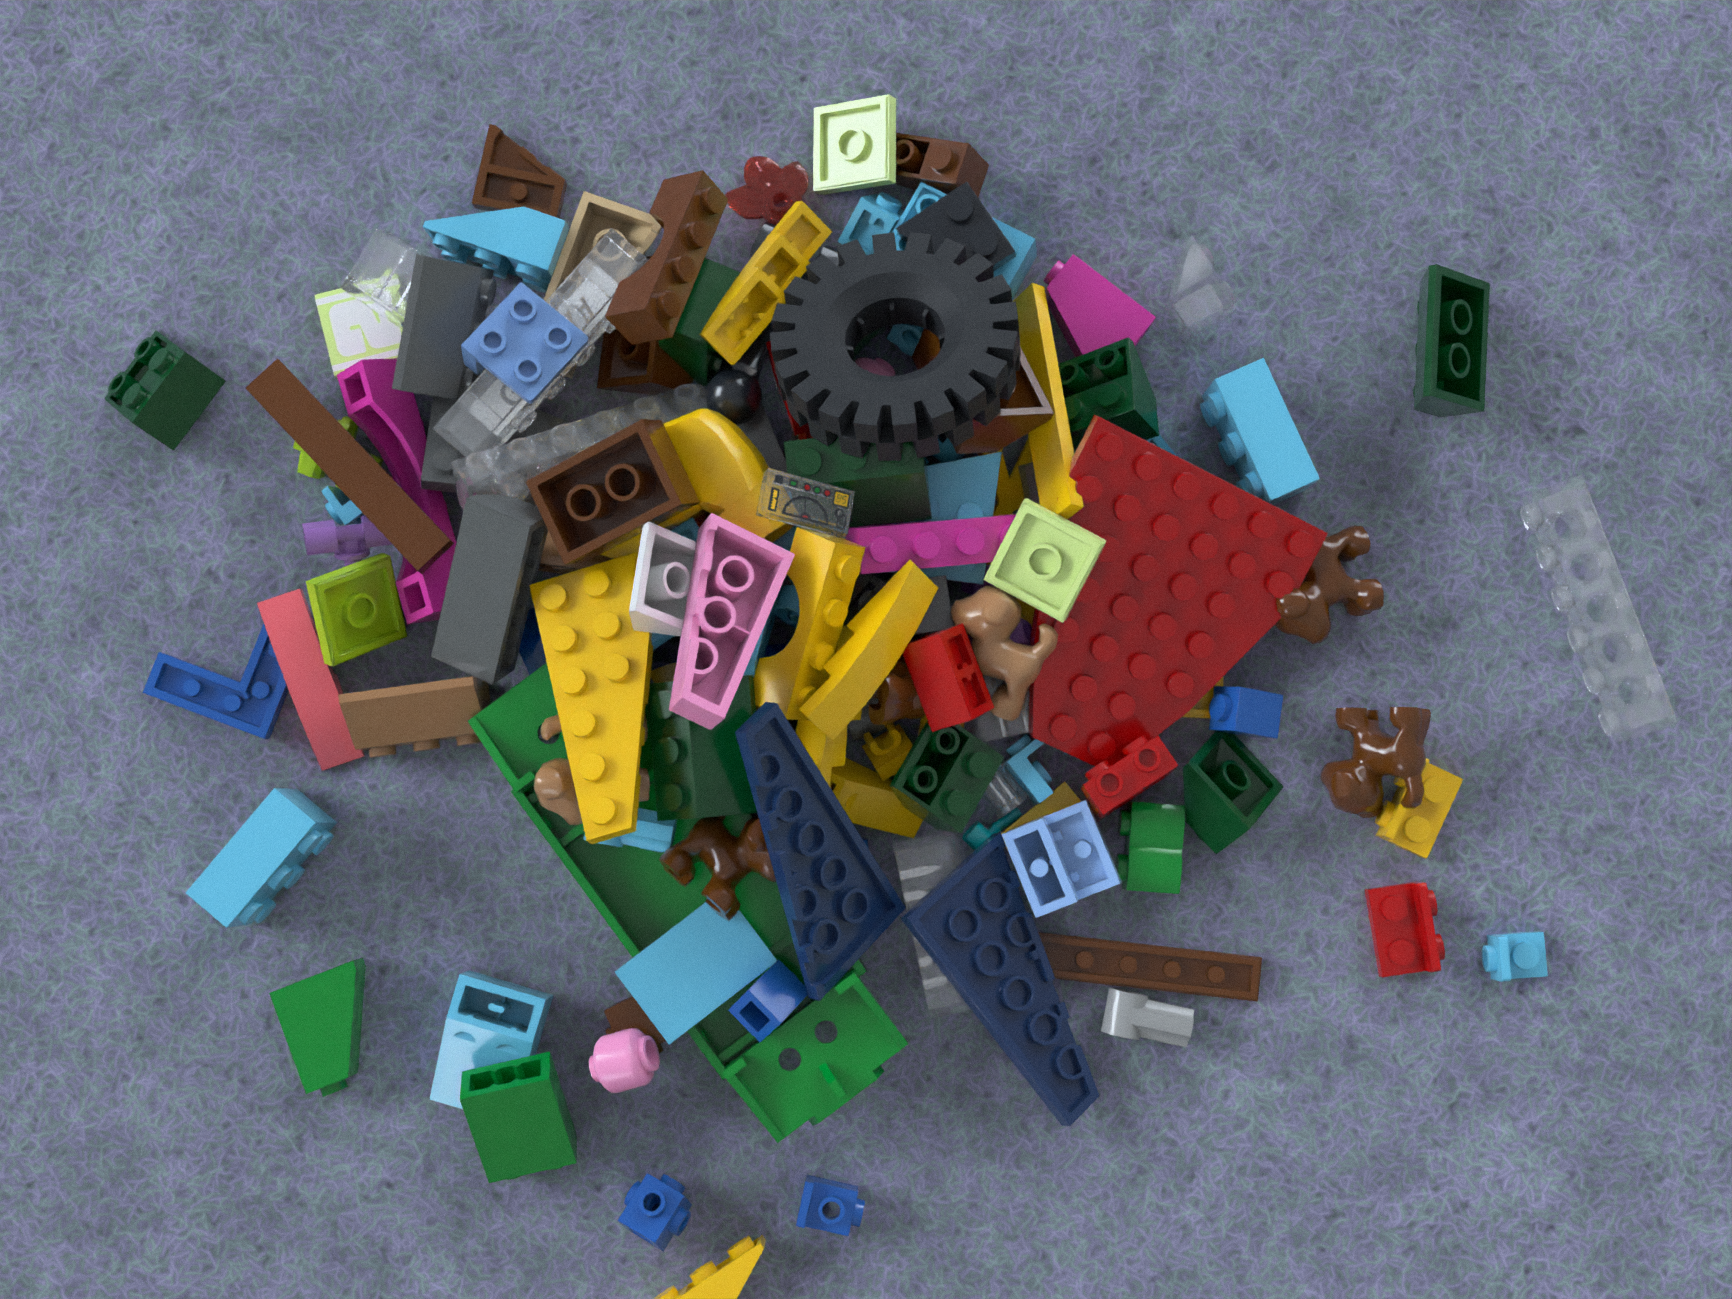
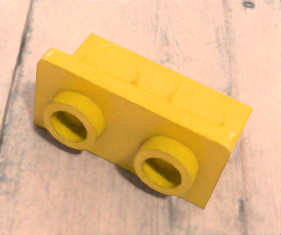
M1426 758V765L1421 775L1424 786L1421 804L1414 809L1403 808L1400 802L1407 791L1404 779L1394 777L1393 784L1397 785L1398 788L1392 801L1386 800L1383 803L1382 813L1377 815L1375 819V824L1380 826L1375 836L1427 859L1463 781L1462 778L1430 764L1429 759Z

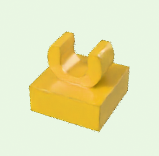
M894 723L885 725L888 731L875 739L869 732L864 734L866 744L862 748L882 781L897 774L913 746L899 724L896 726Z

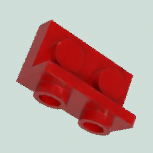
M1416 881L1364 889L1379 977L1383 978L1422 971H1441L1440 960L1445 959V948L1441 935L1439 933L1435 934L1432 916L1437 915V901L1433 890H1428L1426 882Z

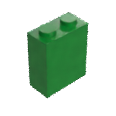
M550 1051L462 1071L460 1102L489 1183L505 1179L512 1180L523 1175L549 1169L556 1170L577 1163V1134Z

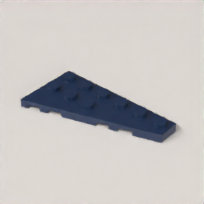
M765 702L735 731L807 994L809 998L820 1001L906 907L778 704Z
M1001 832L993 833L900 919L1062 1126H1071L1100 1095L1081 1045H1076L1067 1021L1070 1018L1065 1002H1060L1052 981L1056 978L1032 914L1026 912L1017 888L1021 886L1015 870L1010 869L1003 850L1006 845Z

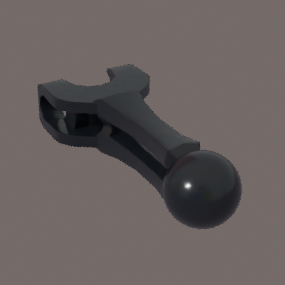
M764 223L752 245L750 259L775 228V224ZM828 245L824 246L815 258L817 259L824 254L834 264L840 266L837 249ZM806 271L801 278L809 281ZM772 321L736 364L732 365L733 369L719 372L708 384L706 390L708 409L721 413L736 425L749 422L760 410L762 390L758 381L761 369L768 355L766 342L770 341V333H774Z

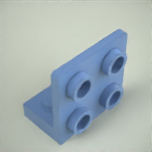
M520 282L462 343L461 350L464 365L476 375H479L486 368L523 400L531 404L588 344V336L525 284Z

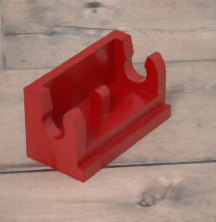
M963 623L921 637L922 639L907 644L902 654L932 732L971 721L994 708Z

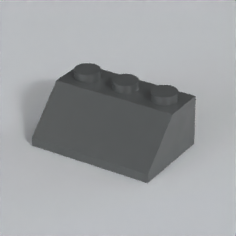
M416 254L392 389L456 400L470 399L471 392L474 393L478 387L480 374L476 375L464 365L461 345L485 320L487 305L491 306L496 294V280L492 279L494 270Z

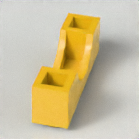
M796 528L790 552L794 553L795 556L787 575L792 580L798 594V624L792 639L782 651L770 657L759 658L753 678L755 705L761 707L765 702L777 703L786 719L809 720L799 708L828 678L829 673L823 666L835 655L866 547L826 531Z

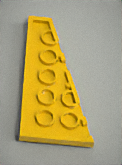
M639 551L529 585L586 841L591 844L635 832L637 826L641 775L639 774L641 746H644L645 741L644 713L645 704H648L653 656L652 633L634 631L629 614Z

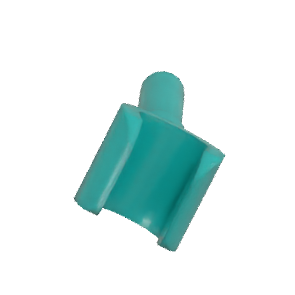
M1015 807L988 828H985L979 821H975L962 835V840L972 849L976 850L993 833L1002 831L1020 818L1022 813Z

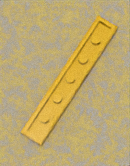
M1031 283L1012 302L1016 301L1020 347L1054 414L1051 420L1029 432L1028 437L1039 503L1048 510L1065 519H1069L1081 510L1084 505L1082 496L1076 492V481L1069 477L1074 449L1044 286Z

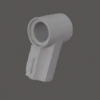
M1110 987L1101 1032L1127 1039L1139 1040L1142 1037L1156 1040L1157 1042L1187 1047L1194 1024V1009L1150 1000L1144 994L1132 991L1126 992V990Z

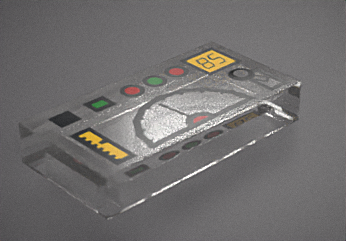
M768 468L763 474L756 515L843 538L848 534L855 491Z

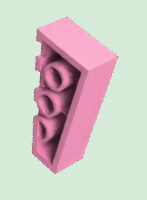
M713 513L708 516L698 529L669 711L709 730H712L725 719L795 556L794 553Z

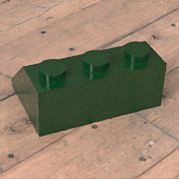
M1438 264L1429 265L1420 281L1419 301L1417 304L1418 335L1415 346L1414 410L1437 417L1484 412L1490 283Z
M839 436L828 447L815 438L784 441L788 484L789 479L798 481L797 488L789 486L791 499L798 496L811 497L825 508L828 516V526L799 519L798 523H796L797 527L820 531L837 529L836 509H842L844 515L847 516L845 528L932 519L926 457L917 459L912 441L903 442L902 461H878L876 443L872 442L863 459L841 452ZM805 483L811 485V490L809 492L803 490V485ZM815 486H819L822 490L818 495L813 492ZM824 489H830L832 495L825 497L823 494ZM834 489L851 494L848 509L832 505ZM807 499L792 501L798 516L804 513V503L806 500L805 513L809 514L812 520L826 523L825 515H823L824 512L817 503L815 504ZM839 510L837 514L841 516L842 511ZM845 517L840 519L841 523L845 521ZM838 521V527L843 528L844 523L840 524Z
M753 675L742 677L725 719L712 730L669 711L673 681L650 683L648 709L657 821L757 813L735 731L756 712Z

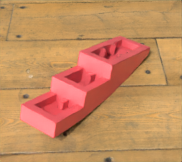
M297 589L258 602L257 605L272 648L321 770L324 771L364 757L363 750H355L339 704L338 695L343 694L337 674L333 672L332 666L324 664L318 633L303 590Z

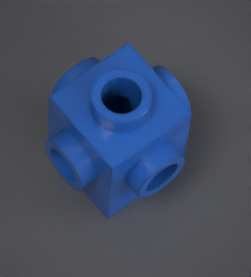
M647 1173L642 1182H635L628 1191L624 1201L626 1208L618 1221L627 1230L664 1252L673 1235L679 1236L686 1228L691 1218L689 1209L692 1204L683 1195L686 1188L682 1184L665 1174L658 1180Z

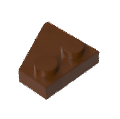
M489 124L472 199L474 208L497 211L527 207L560 219L567 188L566 180L553 169L542 164L526 148L519 146L506 136L499 127Z

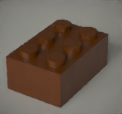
M641 419L525 481L564 565L587 562L641 534L643 524L646 522L658 525L700 503L662 420Z

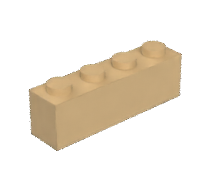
M584 191L543 300L559 312L596 270L618 287L621 280L632 274L662 230V226L649 213ZM585 298L581 300L583 307L578 312L572 310L570 314L594 323L597 318ZM585 309L587 310L591 318L582 314ZM570 321L581 331L586 332L588 328ZM582 350L560 375L572 379Z

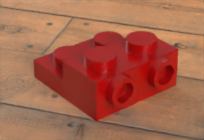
M1144 735L1122 749L1126 757L1112 766L1107 760H1104L1084 774L1088 782L1082 785L1081 790L1091 803V809L1098 822L1169 776L1178 767L1177 762L1159 736H1156L1149 742Z

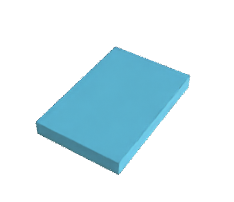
M705 902L618 968L615 973L670 1045L771 967L777 959L740 910L728 922L714 912Z

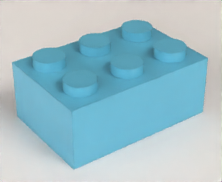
M1264 358L1216 378L1202 395L1204 402L1200 403V408L1209 427L1216 426L1222 441L1218 443L1219 451L1227 466L1234 465L1240 481L1236 482L1238 488L1274 505L1305 491L1320 479Z
M274 788L186 891V894L226 928L246 926L252 924L253 921L259 924L275 908L276 903L272 899L281 888H291L303 875L305 869L301 865L311 853L318 855L331 842L334 835L329 831L337 822L298 789Z

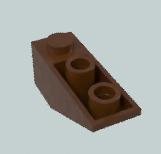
M896 133L897 185L916 191L920 182H923L948 194L965 182H968L977 197H979L989 164L969 143Z

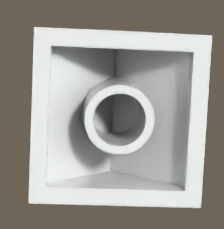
M646 522L642 528L629 608L632 627L634 631L681 637L696 542L652 522Z

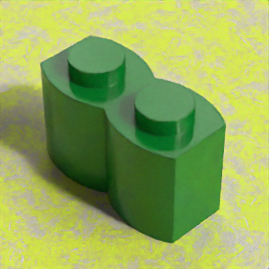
M1128 801L1127 810H1120L1118 835L1125 836L1124 854H1117L1115 867L1122 880V889L1171 894L1180 893L1185 805Z

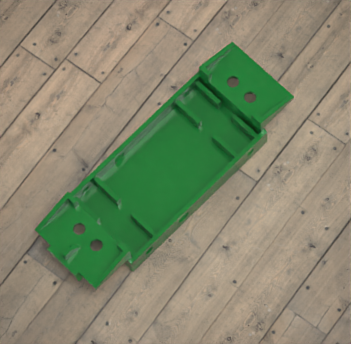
M546 662L468 720V723L513 788L511 793L627 951L634 957L705 903L707 898L701 895V893L710 882L712 875L702 861L695 863L696 872L694 879L684 887L664 870L663 865L659 861L663 853L623 844V847L599 843L591 844L583 840V823L580 825H569L560 815L540 805L534 790L536 773L542 764L554 758L568 759L562 732H560L558 740L552 744L542 742L539 737V730L544 720L558 715ZM645 704L648 735L644 746H641L639 767L646 768L648 771L650 791L649 800L639 802L638 808L657 811L648 704ZM752 813L727 815L724 824L732 835L739 837L745 823L754 815ZM701 818L677 820L673 845L688 837L693 826ZM751 871L735 888V894L741 904L739 910L777 960L779 959L793 972L805 986L777 882L769 881ZM860 958L820 1001L811 999L807 995L787 1018L761 1042L728 1010L767 970L687 1031L722 1080L727 1079L777 1143L808 1120L812 1126L822 1122L876 1081L885 1072L881 1065L909 1044L861 980L860 976L867 972V967ZM822 1021H831L837 1027V1036L831 1042H822L816 1037L815 1028ZM793 1048L799 1052L801 1063L796 1069L787 1070L780 1065L779 1055L784 1049Z

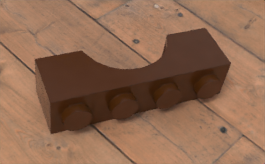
M704 170L663 180L649 212L664 229L662 240L652 257L639 270L619 282L605 314L606 319L632 345L671 338L675 332L729 200Z

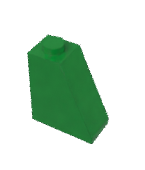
M363 958L352 960L269 993L306 1094L320 1089L324 1097L349 1086L346 1078L358 1073L366 970Z

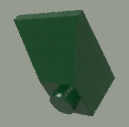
M1214 731L1183 766L1186 823L1195 831L1200 840L1205 842L1215 854H1218L1254 825L1284 786L1235 734Z

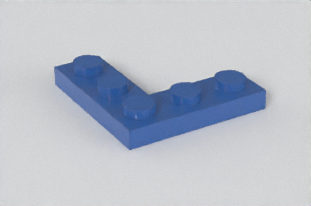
M263 624L241 681L159 652L142 693L263 739H270L289 690Z

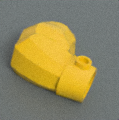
M698 409L664 423V427L700 503L658 524V526L669 530L690 518L695 519L707 511L774 543L798 523L800 518L782 514L785 504L790 499L782 485L774 482L775 477L762 453L744 432L728 418L713 410ZM772 487L780 489L776 512L768 510ZM790 503L785 512L798 515L792 503ZM641 534L600 555L615 559L639 551Z

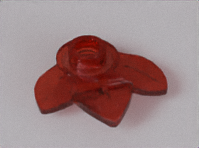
M753 156L747 160L744 166L746 185L725 193V196L729 199L727 204L739 216L748 220L764 218L766 222L777 225L796 201H802L801 197L809 187L808 173L798 161L792 162L781 169L775 161L768 157ZM779 203H787L784 207L775 206Z

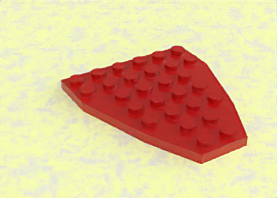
M1094 415L1072 458L1069 477L1076 481V492L1082 496L1084 507L1067 520L1107 540L1067 619L1063 623L1036 608L1034 610L1030 646H1034L1039 642V625L1043 623L1055 629L1058 639L1056 648L1044 660L1038 677L1034 683L1029 685V734L1033 738L1093 766L1098 765L1104 760H1107L1112 766L1126 757L1122 752L1124 747L1143 735L1149 742L1188 713L1281 619V615L1277 611L1276 598H1282L1284 595L1290 594L1293 588H1300L1328 533Z

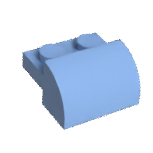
M1088 799L1032 820L1002 834L1035 918L1076 903L1082 898L1121 883Z

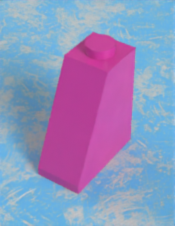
M1074 254L1066 264L1057 261L1043 280L1048 284L1045 291L1048 307L1075 358L1128 337L1136 346L1156 318Z

